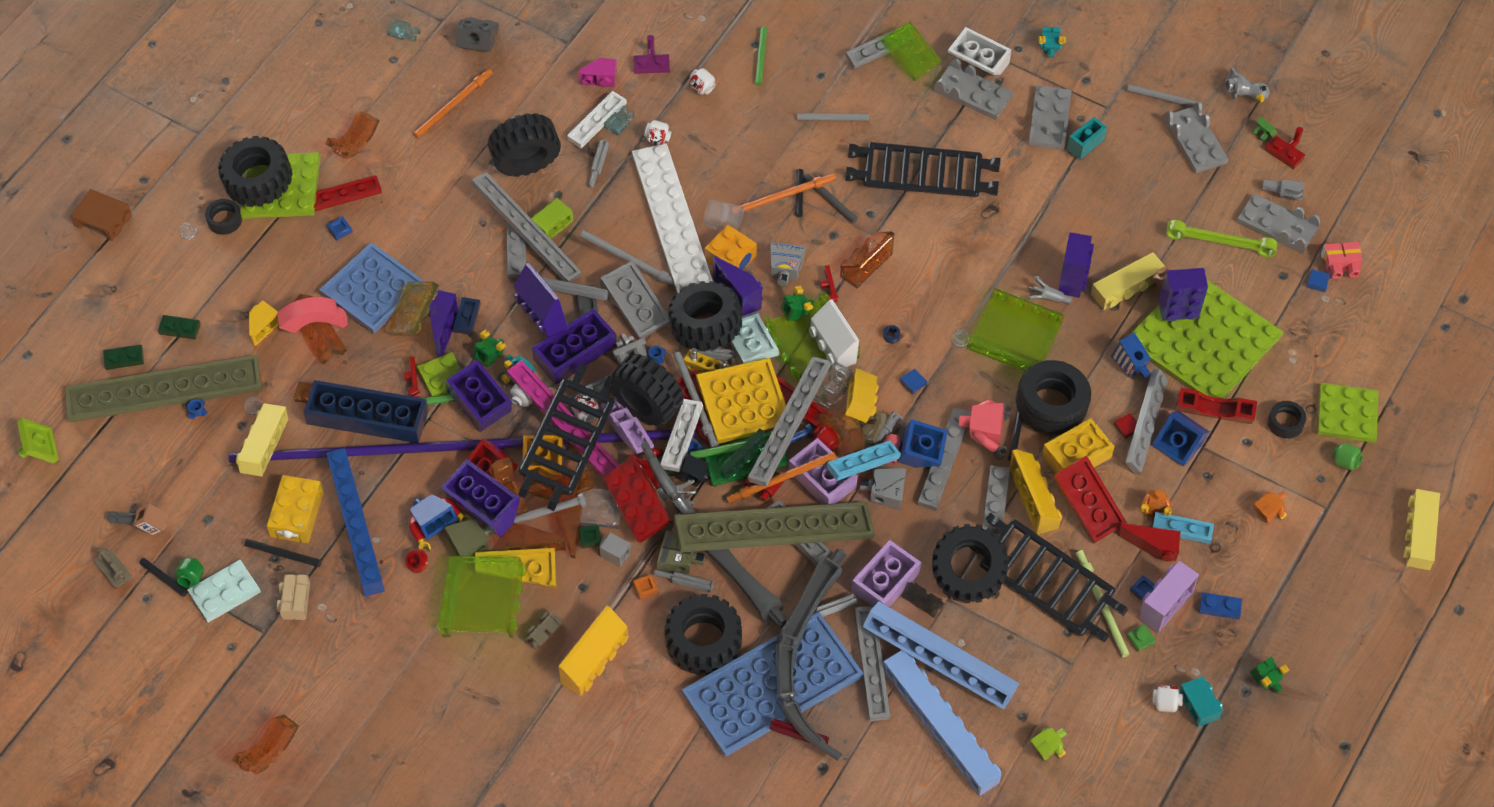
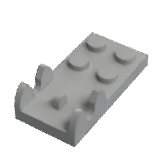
M954 58L950 62L949 67L934 86V92L994 120L998 119L1013 97L1012 91L976 75V70L972 64L963 69L958 58Z
M1036 85L1028 146L1064 150L1072 90Z
M1200 101L1196 102L1193 107L1174 113L1172 111L1165 113L1164 122L1195 174L1228 163V157L1209 127V114L1202 115V103Z
M1253 193L1238 217L1237 223L1268 238H1273L1278 243L1303 254L1319 229L1320 218L1317 214H1314L1308 219L1304 216L1305 212L1302 207H1297L1294 211H1291Z
M633 261L600 278L601 288L608 290L611 305L618 307L639 340L670 324L669 315Z

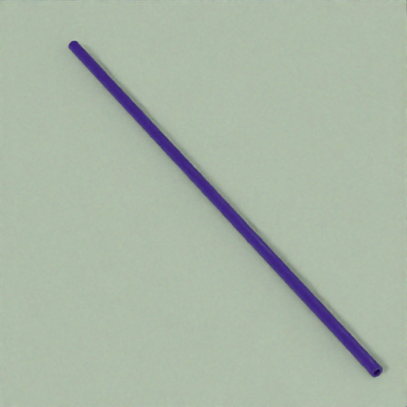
M672 430L645 432L650 440H667L670 438ZM601 433L597 442L611 443L624 441L617 433ZM523 438L485 439L493 442L499 448L523 447ZM563 439V445H572L568 440ZM481 440L279 450L273 452L270 461L327 458V452L342 448L346 449L347 456L474 450ZM229 453V463H236L238 453Z

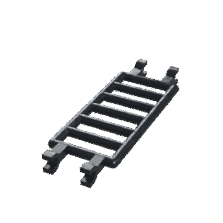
M869 142L867 147H859L856 144L849 143L848 158L866 157L865 170L847 167L845 181L862 180L866 187L966 197H978L979 192H986L997 196L999 181L980 182L981 169L999 172L1001 158L983 159L980 152L877 142ZM874 149L885 150L882 181L871 180ZM892 151L903 152L900 183L889 182ZM910 153L921 154L918 185L907 184ZM928 155L939 156L936 186L925 185ZM946 156L957 157L954 188L943 187ZM964 158L975 159L972 190L961 189Z
M581 363L572 381L565 378L562 379L518 470L519 474L526 477L520 487L518 496L526 498L533 480L555 489L547 506V509L555 511L562 493L567 495L573 494L615 404L614 399L607 397L611 390L609 387L610 376L607 377L600 393L580 385L587 366ZM568 387L606 404L603 411L563 395L566 388ZM562 402L599 418L596 426L557 410L559 403ZM554 416L592 433L589 441L550 425L552 417ZM547 431L584 447L585 450L582 456L542 439L545 432ZM538 446L577 462L578 465L575 471L536 455ZM531 461L570 477L571 480L568 486L529 470L528 467Z
M989 513L986 520L992 526L1002 531L999 535L1002 544L1014 528L1024 534L1008 556V570L1030 539L1040 545L1017 579L1014 581L1007 576L1004 584L1078 636H1083L1088 630L1105 643L1109 635L1093 624L1096 617L1106 604L1123 617L1128 611L1126 606L1112 598L1115 588L1018 520L1011 519L1008 524H1005L992 513ZM969 547L983 557L980 561V567L988 571L989 559L986 553L979 548ZM1048 551L1056 556V559L1032 592H1029L1021 585L1045 552ZM1062 562H1064L1073 569L1049 602L1045 603L1038 598V595ZM1080 573L1089 581L1065 614L1062 615L1054 607ZM1098 585L1105 590V593L1079 627L1070 619L1093 587Z

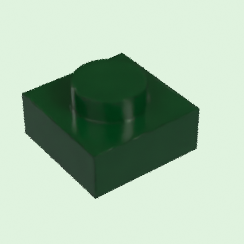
M599 525L579 527L582 548L599 546L601 542Z

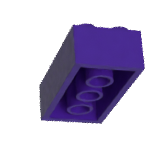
M594 308L568 324V328L532 347L533 360L555 385L560 383L562 379H566L574 374L580 363L586 366L616 347V333Z

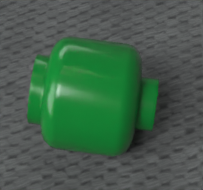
M184 558L177 566L174 575L175 579L182 587H193L200 582L204 567L195 558Z

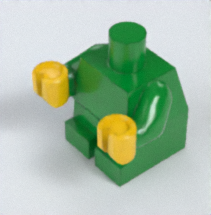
M801 286L794 287L793 296H785L780 308L788 322L808 315L810 310L813 309L814 300H807L805 295H800L803 293Z
M484 330L480 333V343L478 342L474 346L473 358L488 368L503 354L506 344L501 338L497 340L492 337L487 338L490 333Z
M1271 656L1252 669L1250 673L1262 688L1267 690L1272 687L1278 693L1283 689L1279 681L1283 679V675L1289 669L1286 664L1278 668Z

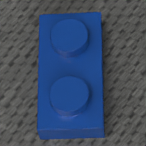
M1202 592L1199 613L1239 620L1242 598Z

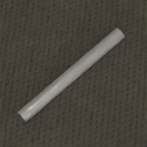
M1131 84L1127 88L1129 92L1193 107L1198 102Z
M797 113V120L869 121V114Z

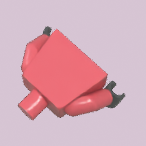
M992 400L973 405L971 416L960 415L959 427H969L970 438L991 452H994V457L997 460H1002L1005 458L1003 454L1007 452V448L1005 446L998 447V444L1001 445L1003 420H1007L1011 416L1008 413L1011 407Z

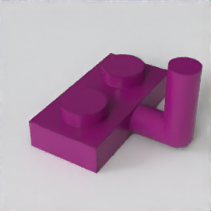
M648 35V55H634V74L670 73L669 54L655 55L654 36Z

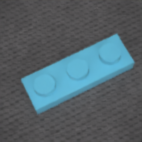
M1155 512L1153 527L1181 531L1180 538L1211 544L1214 523L1174 515L1168 516Z

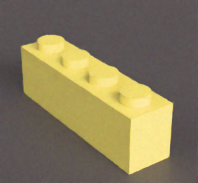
M1152 252L1094 283L1091 296L1103 310L1109 307L1112 308L1118 302L1124 299L1127 300L1135 293L1142 292L1154 284L1155 281L1152 277L1165 265Z
M264 403L261 410L257 412L256 421L251 425L249 436L244 440L241 453H238L236 457V464H238L240 473L263 476L288 422L286 407Z
M1416 489L1414 495L1409 497L1408 507H1411V512L1408 513L1407 524H1410L1405 535V541H1408V546L1404 550V558H1407L1406 566L1430 570L1435 561L1440 493Z

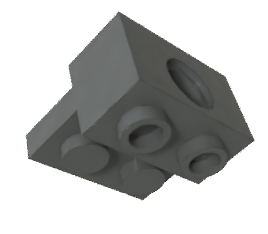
M473 17L460 20L456 28V46L491 52L495 44V36L499 30V23L492 20H478Z

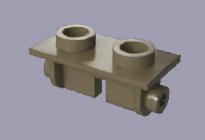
M104 548L98 550V558L94 562L115 588L133 578L111 549L109 551Z
M553 610L551 613L546 611L538 619L541 623L537 627L533 625L525 633L527 637L523 641L525 642L529 639L531 641L530 646L533 649L540 648L549 638L544 631L546 630L552 635L561 626V617L553 615L556 610Z

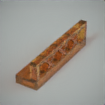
M299 294L293 302L313 296ZM312 322L309 323V329H306L305 326L299 329L321 364H325L333 354L343 355L347 351L330 323ZM314 331L318 334L317 342L313 340ZM322 345H325L328 349L324 356L322 354Z

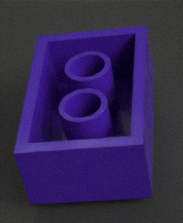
M1069 232L1058 289L1064 295L1080 298L1081 291L1086 289L1094 244H1091L1092 236Z
M1204 268L1166 270L1158 300L1162 321L1193 320L1200 317L1208 289Z
M478 360L446 380V390L480 432L512 411V401Z

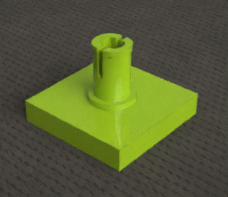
M24 418L17 421L22 446L18 448V454L22 458H26L29 455L53 464L59 460L51 427Z

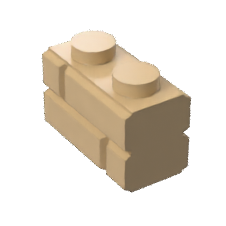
M285 574L283 582H280L279 593L282 596L281 600L277 601V612H280L282 619H306L310 591V580L307 575L295 576Z

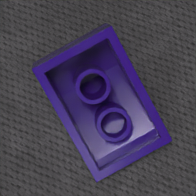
M717 256L714 257L713 279L717 284L722 283L736 293L742 316L762 309L763 286L759 280L756 281L752 274Z
M434 289L432 296L429 295L427 299V307H429V317L431 318L437 358L444 355L452 335L458 313L456 294Z

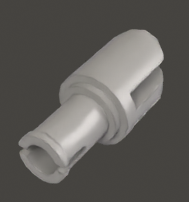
M1265 179L1262 190L1277 192L1280 197L1302 200L1305 184L1288 179H1283L1281 182Z

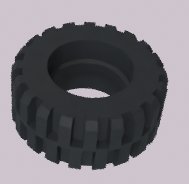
M526 113L522 116H514L515 118L512 119L509 118L503 124L500 123L497 129H494L489 136L488 148L495 167L499 172L507 176L514 175L515 177H520V175L526 176L533 172H539L540 169H544L548 164L554 162L561 149V142L553 122L545 115H539L538 113Z
M252 136L249 139L245 137L240 142H234L232 147L229 146L225 150L226 154L223 153L220 158L221 162L218 165L219 177L227 195L233 201H237L238 204H246L248 207H254V205L258 207L264 206L263 204L273 203L274 199L277 198L278 200L282 197V193H285L289 188L288 185L291 184V176L293 175L284 148L277 141L270 140L264 136L262 138ZM254 166H269L259 176L252 178L242 177L248 169Z
M700 281L699 284L692 283L689 287L682 288L680 293H676L669 304L668 315L672 334L677 342L686 348L689 347V349L694 348L695 350L696 348L700 351L711 349L713 351L717 347L722 348L727 345V342H732L735 339V336L739 334L742 327V314L738 296L731 288L726 287L722 283L716 284L715 281H710L709 283ZM705 313L716 314L707 319H695V317Z
M632 354L626 357L609 379V387L612 389V394L617 398L619 404H622L624 408L627 407L632 416L651 426L666 424L681 407L684 400L683 390L679 387L678 381L673 378L674 376L664 366L659 365L657 361L641 354Z
M964 524V527L960 528L955 526L951 532H945L943 538L939 539L936 543V548L932 555L933 575L939 588H942L943 593L947 596H952L953 600L958 602L963 600L964 603H970V601L979 603L982 602V599L993 597V594L998 592L1002 584L1005 583L1009 563L1005 544H1002L1001 538L998 535H994L991 529H983L982 525L976 524V527L970 526V524ZM964 547H976L984 551L989 559V569L985 576L974 581H967L957 577L951 566L952 557L955 552Z
M701 594V597L692 595L689 600L684 598L679 601V606L674 605L671 609V614H668L665 624V644L670 658H673L677 666L682 665L683 670L687 672L693 670L694 674L700 675V672H705L708 675L713 670H717L730 663L732 658L736 659L742 645V626L737 610L733 606L729 607V602L725 599L720 601L719 596L712 595V597H707V594ZM697 623L713 624L723 633L717 642L707 646L691 643L684 634L688 628Z

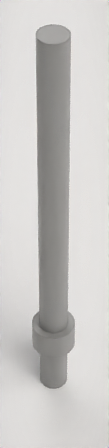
M585 230L582 231L580 235L582 238L627 262L633 261L636 267L657 277L658 281L666 282L675 287L673 278L669 276V273L663 270L661 272Z
M681 352L674 353V358L691 399L701 402ZM702 408L699 417L703 425L702 431L708 438L711 447H717L719 444L715 437L713 426L709 422L704 408Z

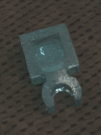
M396 18L393 19L387 29V35L401 40L408 37L410 41L415 42L417 39L416 35L413 34L420 35L418 27H411L410 23Z
M623 106L620 114L614 112L604 122V128L619 136L629 125V120L633 119L634 110L626 113L627 106Z

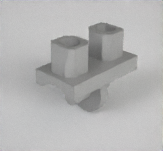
M621 334V341L615 343L617 348H621L614 350L611 355L612 359L617 360L619 365L630 353L647 356L645 349L646 341L643 338L633 342L635 341L633 336L627 338L625 334Z

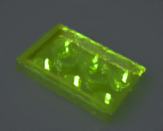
M910 21L885 36L881 41L913 81L942 62Z

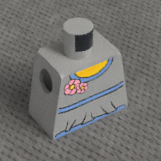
M771 242V277L778 278V285L787 286L789 280L795 281L798 279L805 261L806 247Z

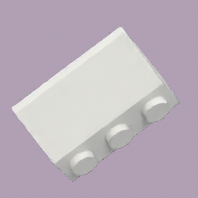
M965 27L948 49V53L992 75H1001L1010 63L1012 49Z
M829 300L811 318L809 333L812 338L816 339L819 349L825 353L827 360L830 361L837 371L856 364L859 339L834 301Z

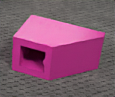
M598 58L579 70V84L615 87L617 60Z

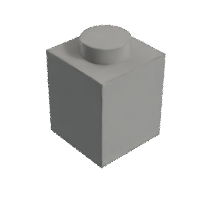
M611 532L599 544L600 556L620 568L631 554V543Z

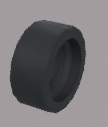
M219 199L212 202L206 208L205 217L208 227L212 232L226 235L233 233L240 227L242 222L239 206L234 201ZM221 211H231L234 213V217L228 222L217 223L213 221V217Z
M1278 402L1271 409L1268 417V426L1271 432L1278 437L1284 439L1297 437L1304 428L1307 420L1306 413L1295 402ZM1281 412L1290 413L1297 418L1298 425L1294 427L1283 426L1277 421L1276 415Z

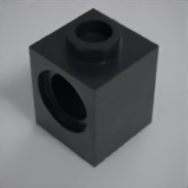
M687 454L676 478L685 482L693 479L694 483L691 485L698 487L702 481H706L709 475V471H707L709 463Z

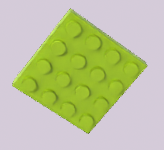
M320 153L287 154L293 173L291 176L292 181L288 185L287 191L283 192L282 197L278 200L276 198L273 200V203L263 204L264 206L258 207L254 205V207H248L246 204L241 205L242 219L314 216ZM254 166L246 171L245 178L259 176L269 166Z

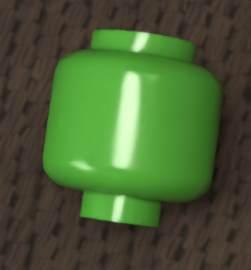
M1342 443L1339 447H1335L1332 458H1335L1336 466L1352 471L1355 468H1359L1363 459V453H1361L1360 448L1357 446Z

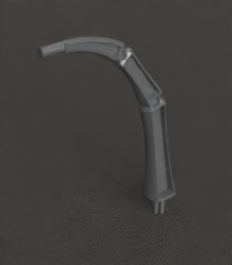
M647 441L642 442L641 447L645 458L663 492L669 495L672 505L680 515L696 514L684 496L677 492V487L664 471L652 452ZM729 549L705 551L738 584L765 622L773 620L780 628L784 627L788 618L781 612L783 604L780 599L749 574Z
M836 549L830 558L824 555L820 557L799 601L777 637L780 643L775 645L777 699L782 701L780 709L797 732L816 748L837 761L841 758L842 753L826 744V741L814 731L802 714L798 702L794 700L796 694L793 672L797 656L796 647L801 642L808 622L827 591L843 574L840 563L847 555L843 553L844 550Z

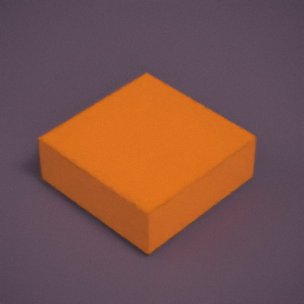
M652 574L633 580L639 600L658 594Z

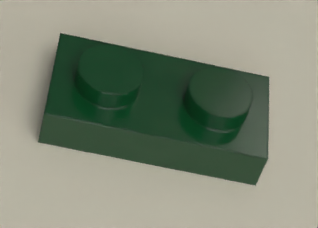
M163 315L158 333L159 335L196 340L201 323L200 320Z
M142 345L103 350L106 370L144 364Z

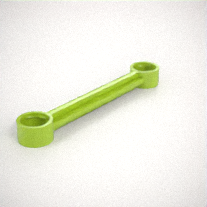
M1180 220L1168 222L1166 235L1174 240L1188 237L1256 250L1263 257H1273L1277 252L1278 243L1273 238L1266 237L1259 241L1186 227V224Z

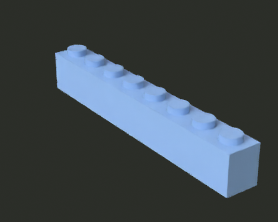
M879 601L872 608L863 625L865 629L1002 709L1006 708L1020 684Z
M901 650L886 659L883 663L885 674L977 794L981 796L998 785L1001 779V770L996 764H992L986 750L978 746L975 736L965 729L962 719L954 715L951 705L948 701H944L941 698L938 688L930 684L924 670L917 667L914 657Z

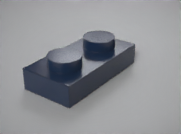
M462 297L453 327L454 332L473 334L481 305L480 300Z

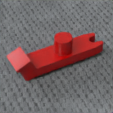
M825 265L826 280H821L820 286L821 289H829L830 295L827 296L826 303L829 300H833L836 304L839 302L837 300L839 297L836 294L830 266Z
M411 356V371L404 372V380H412L413 387L407 390L408 396L418 397L421 394L418 388L415 356Z

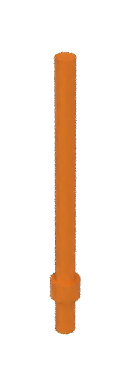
M488 68L480 76L477 75L472 79L471 84L413 133L414 137L418 139L473 90L480 88L484 81L493 74V71Z
M834 173L824 177L818 176L810 182L731 208L732 213L736 215L812 188L823 187V184L835 181L836 176Z
M835 452L829 453L771 478L767 487L755 484L750 487L740 488V491L727 496V500L729 503H732L742 498L752 497V494L837 459Z

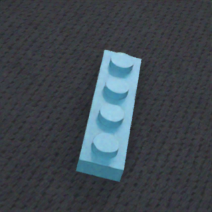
M887 441L829 461L826 468L838 481L898 460L901 453L891 441Z

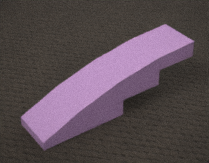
M617 398L614 399L615 404L607 420L616 433L636 454L643 452L641 443L647 441L650 447L654 448V444L637 417L633 418L628 408H624L622 404H619ZM600 404L601 411H603L606 404Z

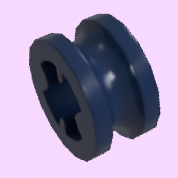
M895 325L885 327L883 331L884 340L890 344L897 343L900 339L899 328ZM889 332L895 333V336H889Z

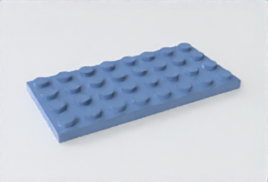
M820 612L812 615L801 642L796 647L797 656L793 672L796 694L794 700L798 702L802 712L856 682L864 675ZM778 635L682 689L683 696L725 757L772 731L769 729V725L773 718L784 722L788 721L780 709L782 701L777 699L775 645L780 643L777 639Z

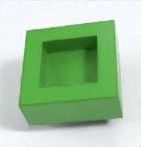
M1145 624L1127 634L1128 639L1138 652L1156 642V639Z

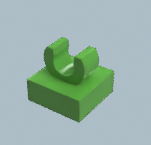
M1260 117L1258 119L1259 127L1255 128L1254 133L1257 135L1260 131H1263L1264 134L1260 137L1263 141L1268 138V134L1272 137L1277 134V130L1264 118Z

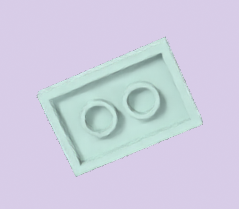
M759 314L742 318L740 332L730 342L741 363L745 364L778 356L779 350Z
M241 560L187 589L208 623L261 593L260 588Z

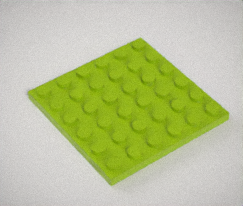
M1207 280L1208 289L1199 318L1193 320L1162 321L1158 305L1131 334L1135 333L1149 354L1151 363L1185 387L1198 390L1212 397L1226 398L1282 337L1283 331Z

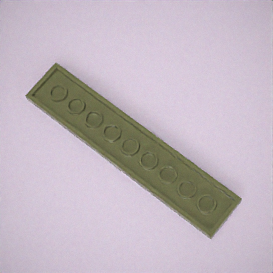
M257 355L66 386L67 416L69 423L185 404L194 399L208 400L262 391Z
M867 502L674 516L680 552L874 538L875 535Z

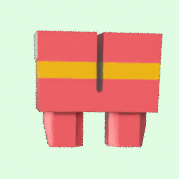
M1359 242L1342 243V246L1341 243L1324 244L1321 257L1322 261H1325L1326 264L1325 271L1331 274L1332 279L1341 278L1343 272L1348 271L1351 278L1359 277L1360 266L1363 261Z

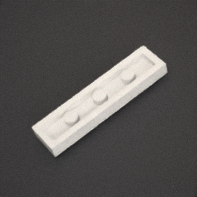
M612 91L567 135V140L582 149L627 104V100Z
M683 400L661 461L663 469L680 472L703 408L702 402Z

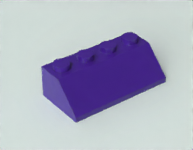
M525 264L513 286L516 293L513 295L518 305L521 304L524 313H528L532 323L536 322L538 330L540 332L543 331L547 337H550L568 328L559 298L531 264Z
M468 459L442 485L441 489L448 498L452 499L460 508L500 538L514 523L520 498Z

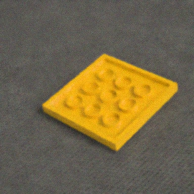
M770 358L696 374L698 386L718 444L773 431L786 407Z

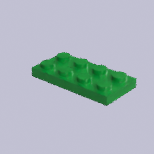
M772 431L728 443L748 441L749 448L705 457L706 462L709 463L708 470L713 487L749 476ZM785 453L777 469L788 466Z

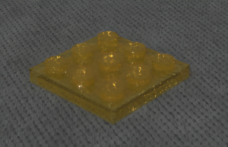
M433 281L407 282L384 332L389 335L416 336L422 328L421 323L424 317L429 313V306L437 295L439 285Z

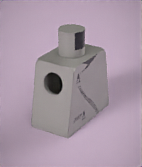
M875 469L873 480L861 478L860 490L871 491L870 501L872 503L901 510L906 469Z

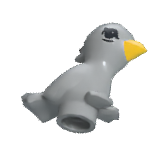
M1234 67L1230 68V73L1225 82V91L1232 93L1233 100H1236L1237 96L1248 95L1262 103L1269 97L1270 90L1266 84L1261 82L1250 83L1245 76L1236 72Z

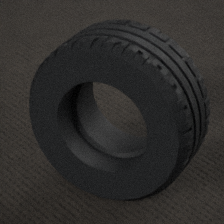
M1057 360L1041 361L1030 366L1022 375L1016 393V408L1024 422L1033 429L1047 434H1063L1083 422L1091 401V387L1085 375L1073 365ZM1043 389L1058 390L1068 398L1069 403L1060 406L1048 404L1038 396L1037 392Z

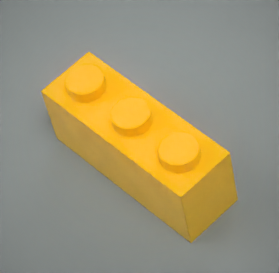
M856 368L849 382L845 415L867 423L870 416H874L877 408L874 405L878 398V395H876L879 388L877 384L878 376Z

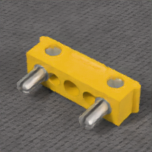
M694 348L689 349L684 358L687 369L691 371L695 369L699 374L732 367L725 360L719 361L697 352L696 348L695 350Z

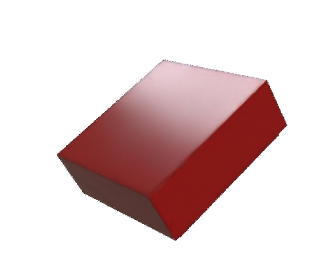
M1131 413L1114 422V426L1125 439L1134 434L1137 421Z

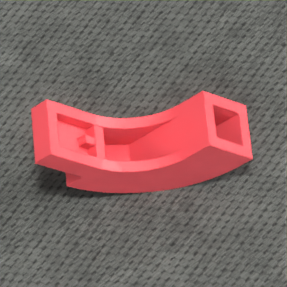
M311 297L297 300L288 304L277 313L279 328L292 333H296L303 326L312 322H327L340 328H345L348 325L346 312L342 308L337 307L336 301L330 298Z

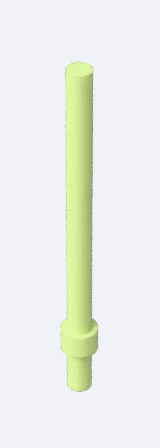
M1083 550L1076 552L1080 564L1094 572ZM1095 585L1092 591L1098 602L1103 594L1100 587ZM1106 604L1102 609L1103 616L1121 656L1127 657L1130 653Z

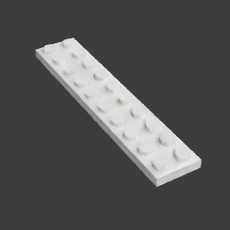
M667 143L632 151V157L671 277L674 281L676 292L680 293L682 288H687L692 283L699 284L700 281H705V283L713 281Z

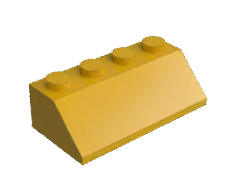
M1013 450L1009 466L1010 474L1036 534L1039 535L1059 529L1062 515L1060 510L1056 509L1054 505L1055 499L1053 494L1049 493L1047 489L1048 483L1046 478L1041 475L1039 462L1035 461L1033 454Z
M609 606L604 608L559 665L561 684L579 696L591 688L595 677L603 673L606 663L614 659L617 653L616 650L620 645L623 646L629 638L628 627Z

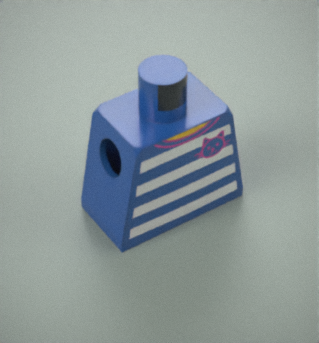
M1133 333L1119 341L1111 355L1115 362L1128 377L1138 374L1142 381L1149 378L1151 372L1146 366L1150 361V356L1137 335Z

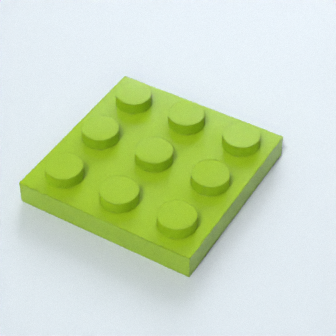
M1321 383L1319 389L1317 435L1375 443L1377 440L1379 391Z

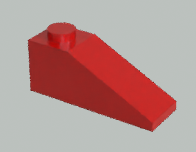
M1121 523L1118 533L1119 537L1157 559L1167 562L1177 560L1181 531Z

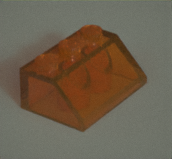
M892 231L876 232L872 237L869 236L860 248L854 250L848 260L845 259L841 263L840 277L856 289L860 287L893 255L895 233Z

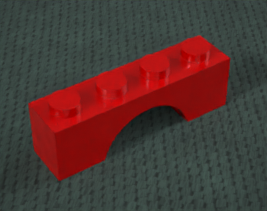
M1180 388L1175 411L1179 410L1184 413L1252 424L1255 420L1258 401L1243 398H1217L1203 394L1198 390Z

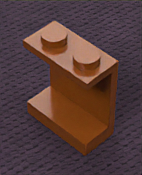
M89 189L71 214L74 227L81 229L84 224L105 231L109 241H113L120 234L124 224L131 218L128 203Z

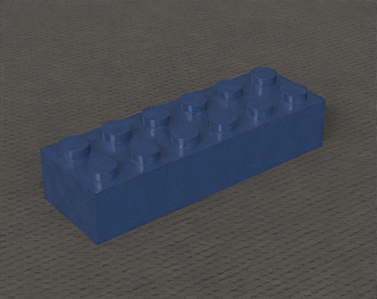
M314 380L304 409V416L308 425L419 443L429 410L427 400L423 398Z

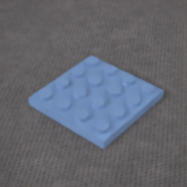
M371 242L319 291L325 298L334 299L337 307L342 308L349 316L375 334L426 286V283Z

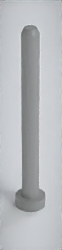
M582 492L576 498L559 502L555 511L547 509L546 506L516 515L512 525L580 504L582 507L587 506L585 494Z

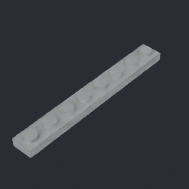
M487 172L472 180L471 185L563 281L572 282L581 276V270Z
M812 357L748 476L749 482L767 487L830 369V361Z

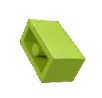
M556 198L553 202H549L539 213H535L531 219L552 239L573 222V212Z

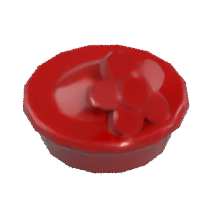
M413 549L409 552L405 560L406 566L413 573L424 571L428 564V557L425 551Z

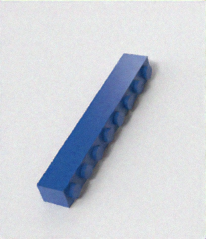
M342 448L327 452L329 466L365 597L385 592L346 449Z

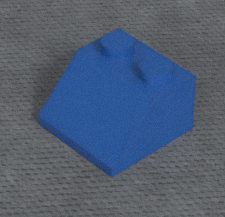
M1178 410L1170 414L1152 445L1185 466L1200 449L1210 431Z
M911 419L904 428L900 448L901 456L898 462L915 468L940 466L948 430Z

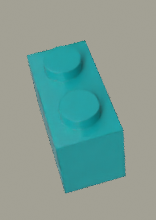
M1095 117L1091 118L1069 136L1067 150L1081 160L1105 140L1107 126Z
M1204 676L1181 685L1179 694H1183V702L1197 728L1220 719L1223 711L1222 703L1219 699L1215 698L1212 685L1205 680Z

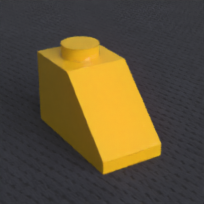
M263 300L249 312V335L254 347L279 325L278 311Z

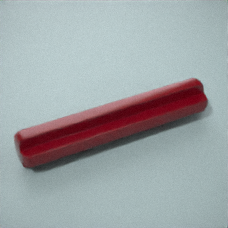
M776 718L771 720L770 730L808 742L797 732L792 724ZM817 733L826 741L825 743L828 744L829 737Z

